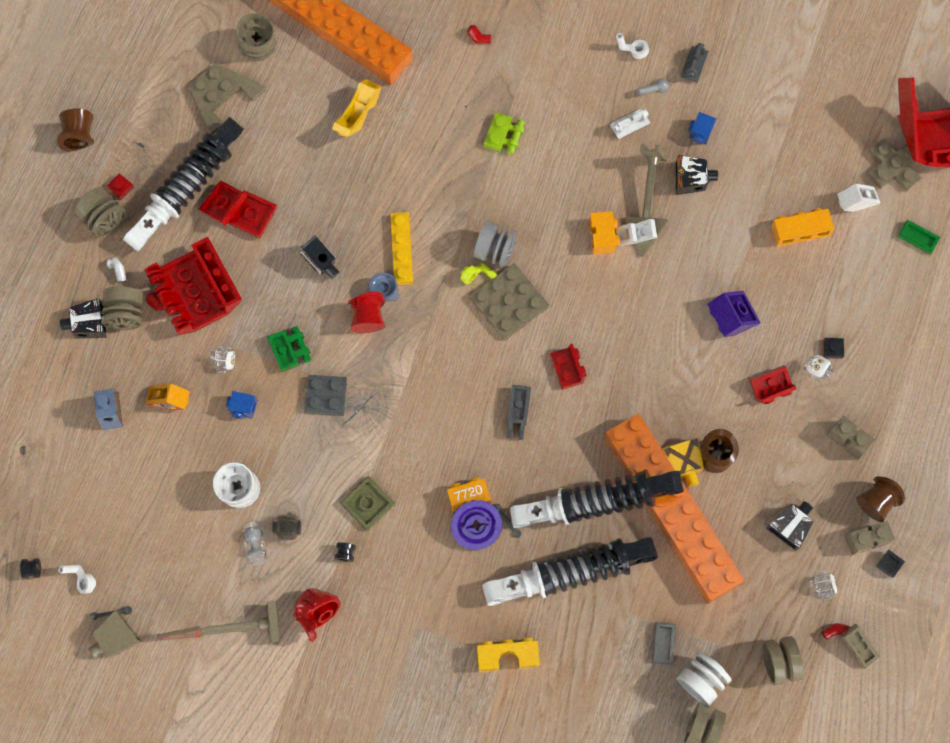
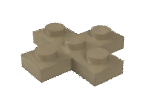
M883 139L870 149L869 153L880 165L871 171L868 177L880 189L892 179H895L907 192L922 179L910 166L915 161L912 160L907 144L896 152Z

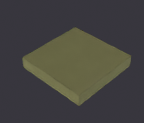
M369 476L340 502L366 531L372 528L396 505Z

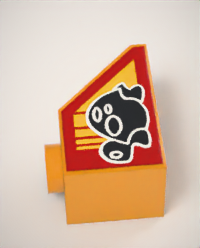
M173 384L152 385L149 387L145 404L170 410H185L189 401L190 391Z

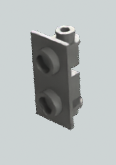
M698 43L695 47L691 46L680 76L681 78L698 83L709 52L705 50L704 44Z

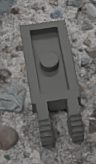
M512 385L507 423H509L507 438H511L513 435V424L520 425L519 440H523L524 428L527 424L531 387Z

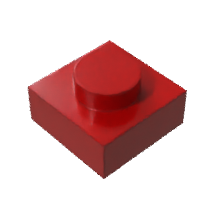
M119 173L107 185V188L122 200L134 186Z

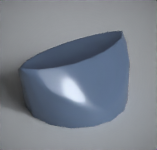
M378 273L371 278L368 284L370 292L377 291L382 293L385 300H396L399 298L397 281L391 274Z

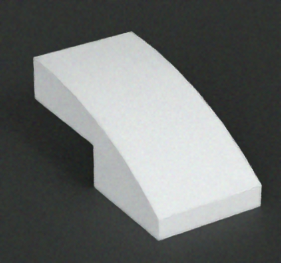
M648 219L636 224L629 223L617 227L616 234L619 235V246L636 244L657 238L655 220Z

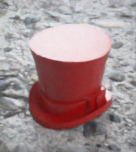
M377 291L367 292L348 301V304H351V309H353L350 328L352 332L372 333L385 328L381 313V307L385 304V297L382 293Z

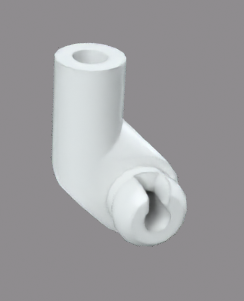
M118 258L108 259L107 266L109 269H115L117 282L126 281L124 266Z

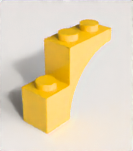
M367 79L361 81L346 111L334 122L332 129L343 137H349L362 130L368 110L375 107L382 86Z

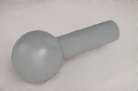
M659 79L653 85L637 88V94L643 95L655 91L665 93L669 89V83L666 79Z

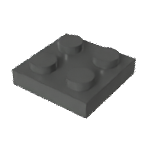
M308 375L305 413L344 416L347 377Z

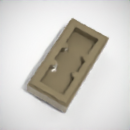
M854 624L840 636L861 668L866 669L880 657L857 624Z

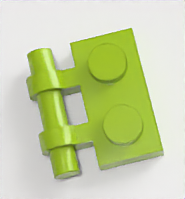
M496 112L485 139L484 147L501 152L503 146L508 147L506 152L513 155L515 149L518 148L519 137L524 132L523 126L525 121L518 119L517 124L512 125L513 117ZM508 132L513 133L511 139H506Z

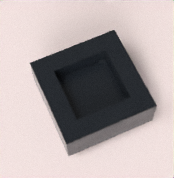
M824 338V358L843 359L844 338Z
M887 550L876 567L893 578L905 561L892 551Z

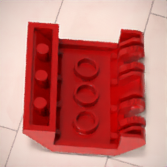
M208 236L192 244L193 251L161 267L156 262L144 270L147 277L150 278L151 284L164 283L156 286L154 290L167 315H181L171 320L178 335L194 333L229 315L242 301L239 292Z

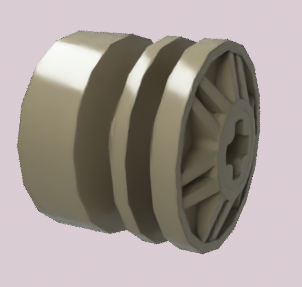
M249 13L240 19L236 32L242 55L254 61H261L270 57L276 47L274 25L270 18L260 13Z
M97 187L86 193L79 200L74 214L83 224H87L88 229L96 237L101 238L110 234L121 224L126 211L117 201L113 200L112 196L104 188Z
M123 286L106 288L103 291L102 304L106 307L102 310V325L119 330L140 328L142 326L141 317L143 313L139 309L143 307V292L139 289Z

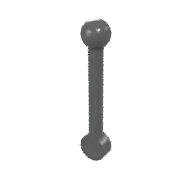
M495 504V508L514 532V537L519 538L521 531L513 528L512 523L501 510V505Z
M126 606L124 609H120L117 611H119L120 613L131 614L132 608L130 606ZM114 611L92 612L90 618L96 620L98 617L109 616Z

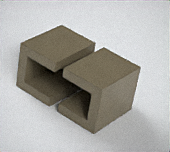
M843 415L827 436L840 446L847 439L850 440V443L844 449L859 459L875 439L862 429L857 431L856 428L858 426Z
M888 521L851 532L846 536L852 555L868 551L871 548L874 549L887 545L895 540Z

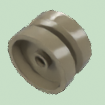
M793 636L781 638L779 644L775 640L763 642L764 663L773 686L784 684L786 677L791 682L803 679L802 659Z
M698 703L689 720L684 743H699L700 740L701 743H718L725 724L726 713L714 710L708 720L709 707Z

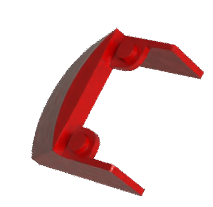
M914 77L898 78L900 115H897L912 160L931 167H950V108L919 112L918 101L915 96Z

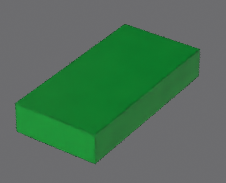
M909 220L905 222L897 236L930 255L941 238Z

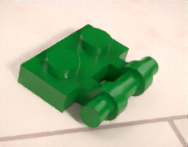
M298 326L291 328L293 334L287 336L285 330L267 336L281 372L299 366L297 358L302 357L304 363L312 361L309 355L311 353L310 349L306 347L303 340L305 337L303 332H300ZM296 342L299 350L293 351L291 343Z

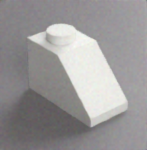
M854 184L837 194L839 205L844 211L855 212L880 204L873 186Z

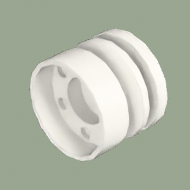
M234 462L222 466L216 472L213 479V489L216 495L227 505L240 509L252 505L258 499L260 482L258 477L245 465ZM236 486H242V489H236Z
M699 652L695 656L697 661L692 660L690 662L695 671L693 672L685 668L676 679L692 697L709 707L718 697L713 687L723 691L725 689L723 684L728 685L731 682V678L718 662Z

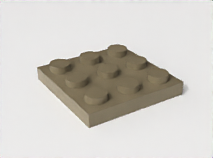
M515 263L470 295L473 303L504 340H507L550 306Z

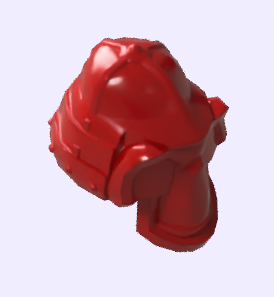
M310 588L306 589L296 600L295 620L304 628L309 641L314 642L316 640L317 633L315 629L323 626L336 615L341 605L338 596L319 589Z

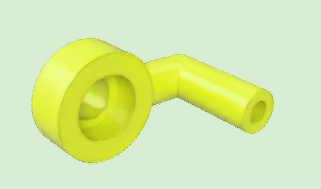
M481 262L475 267L466 266L460 273V280L468 285L481 271L491 280L498 275L485 263Z

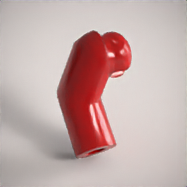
M476 25L469 26L467 33L474 43L491 44V34H482Z
M149 292L146 296L147 304L155 311L165 310L156 296L157 294Z
M834 623L821 633L828 640L836 634L842 635L851 627L846 624Z

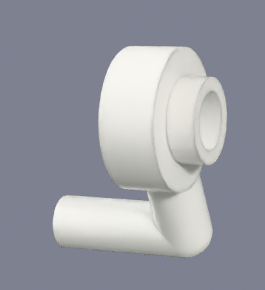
M618 33L616 35L620 50L631 52L632 56L636 59H642L648 55L649 47L646 41L636 40L632 44H625L623 34Z
M64 565L59 567L60 574L76 573L78 577L77 589L81 594L93 592L96 580L92 574H85L81 565Z

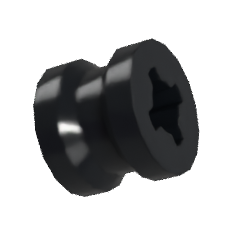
M343 542L336 543L338 550L334 559L343 562H354L353 551L356 550V545Z
M34 558L31 561L28 559L21 560L20 572L23 579H27L30 576L40 578L41 561L39 558Z

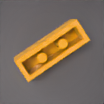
M817 208L809 213L798 212L789 217L785 215L779 216L774 219L771 225L777 247L831 236L834 231L829 208L823 210L822 208Z

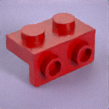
M784 365L749 379L756 401L764 404L772 403L775 401L774 398L779 396H789L792 394V391L797 389L796 385L792 384L787 367Z

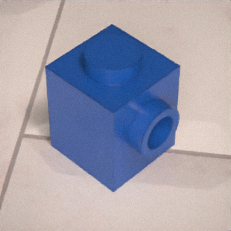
M699 112L696 121L692 120L688 131H691L689 138L698 144H707L716 118Z
M232 391V395L227 398L226 407H228V411L234 418L243 419V417L253 419L258 400L255 395Z

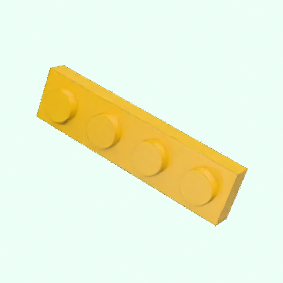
M409 212L390 213L394 278L397 281V285H413Z

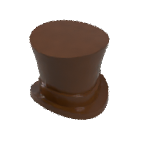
M75 108L65 110L59 114L62 132L58 135L57 144L60 149L73 152L94 144V139L90 136V128L94 116L90 111Z
M715 429L704 437L700 446L704 469L711 473H721L727 470L737 459L739 446L735 436L730 431Z
M876 476L873 479L875 482L873 486L858 495L856 501L869 517L878 522H884L893 507L901 506L904 503L905 495L901 486L894 480Z

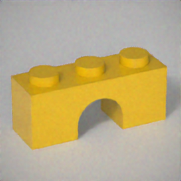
M523 638L521 642L513 643L512 639L501 640V644H493V641L481 642V645L477 646L479 672L499 671V659L504 654H513L518 659L519 669L540 666L538 641H533V638Z

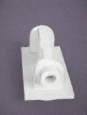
M640 108L611 123L610 126L617 138L621 139L650 124L647 118L649 115L648 111Z

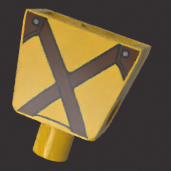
M698 438L662 449L675 471H680L681 478H685L688 487L699 484L696 474L702 472L704 466Z

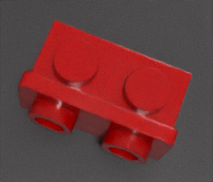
M569 344L568 348L550 353L562 390L584 384L587 374L585 367L580 366L579 359L581 357L578 348H574L573 344Z

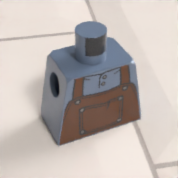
M114 389L94 392L96 417L103 430L123 427L119 392Z

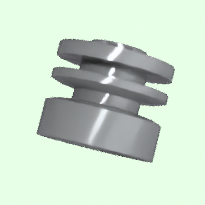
M486 220L479 234L473 257L486 261L491 254L493 255L492 264L494 265L500 257L499 266L504 268L513 254L517 231L512 229L507 237V227H504L501 234H499L498 224Z

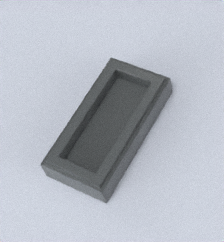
M655 623L652 663L673 665L676 624Z

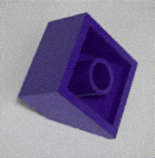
M744 291L724 292L707 304L710 314L715 318L718 329L724 337L735 336L761 324Z

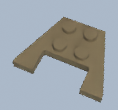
M217 63L188 85L211 135H214L223 125V122L214 111L236 92L242 90L252 101L265 92L263 86Z

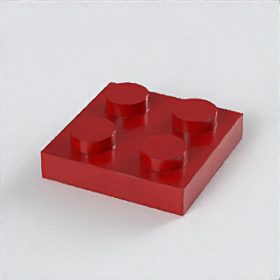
M220 180L198 210L226 226L248 196Z
M243 190L248 197L227 224L261 239L278 207L270 201Z

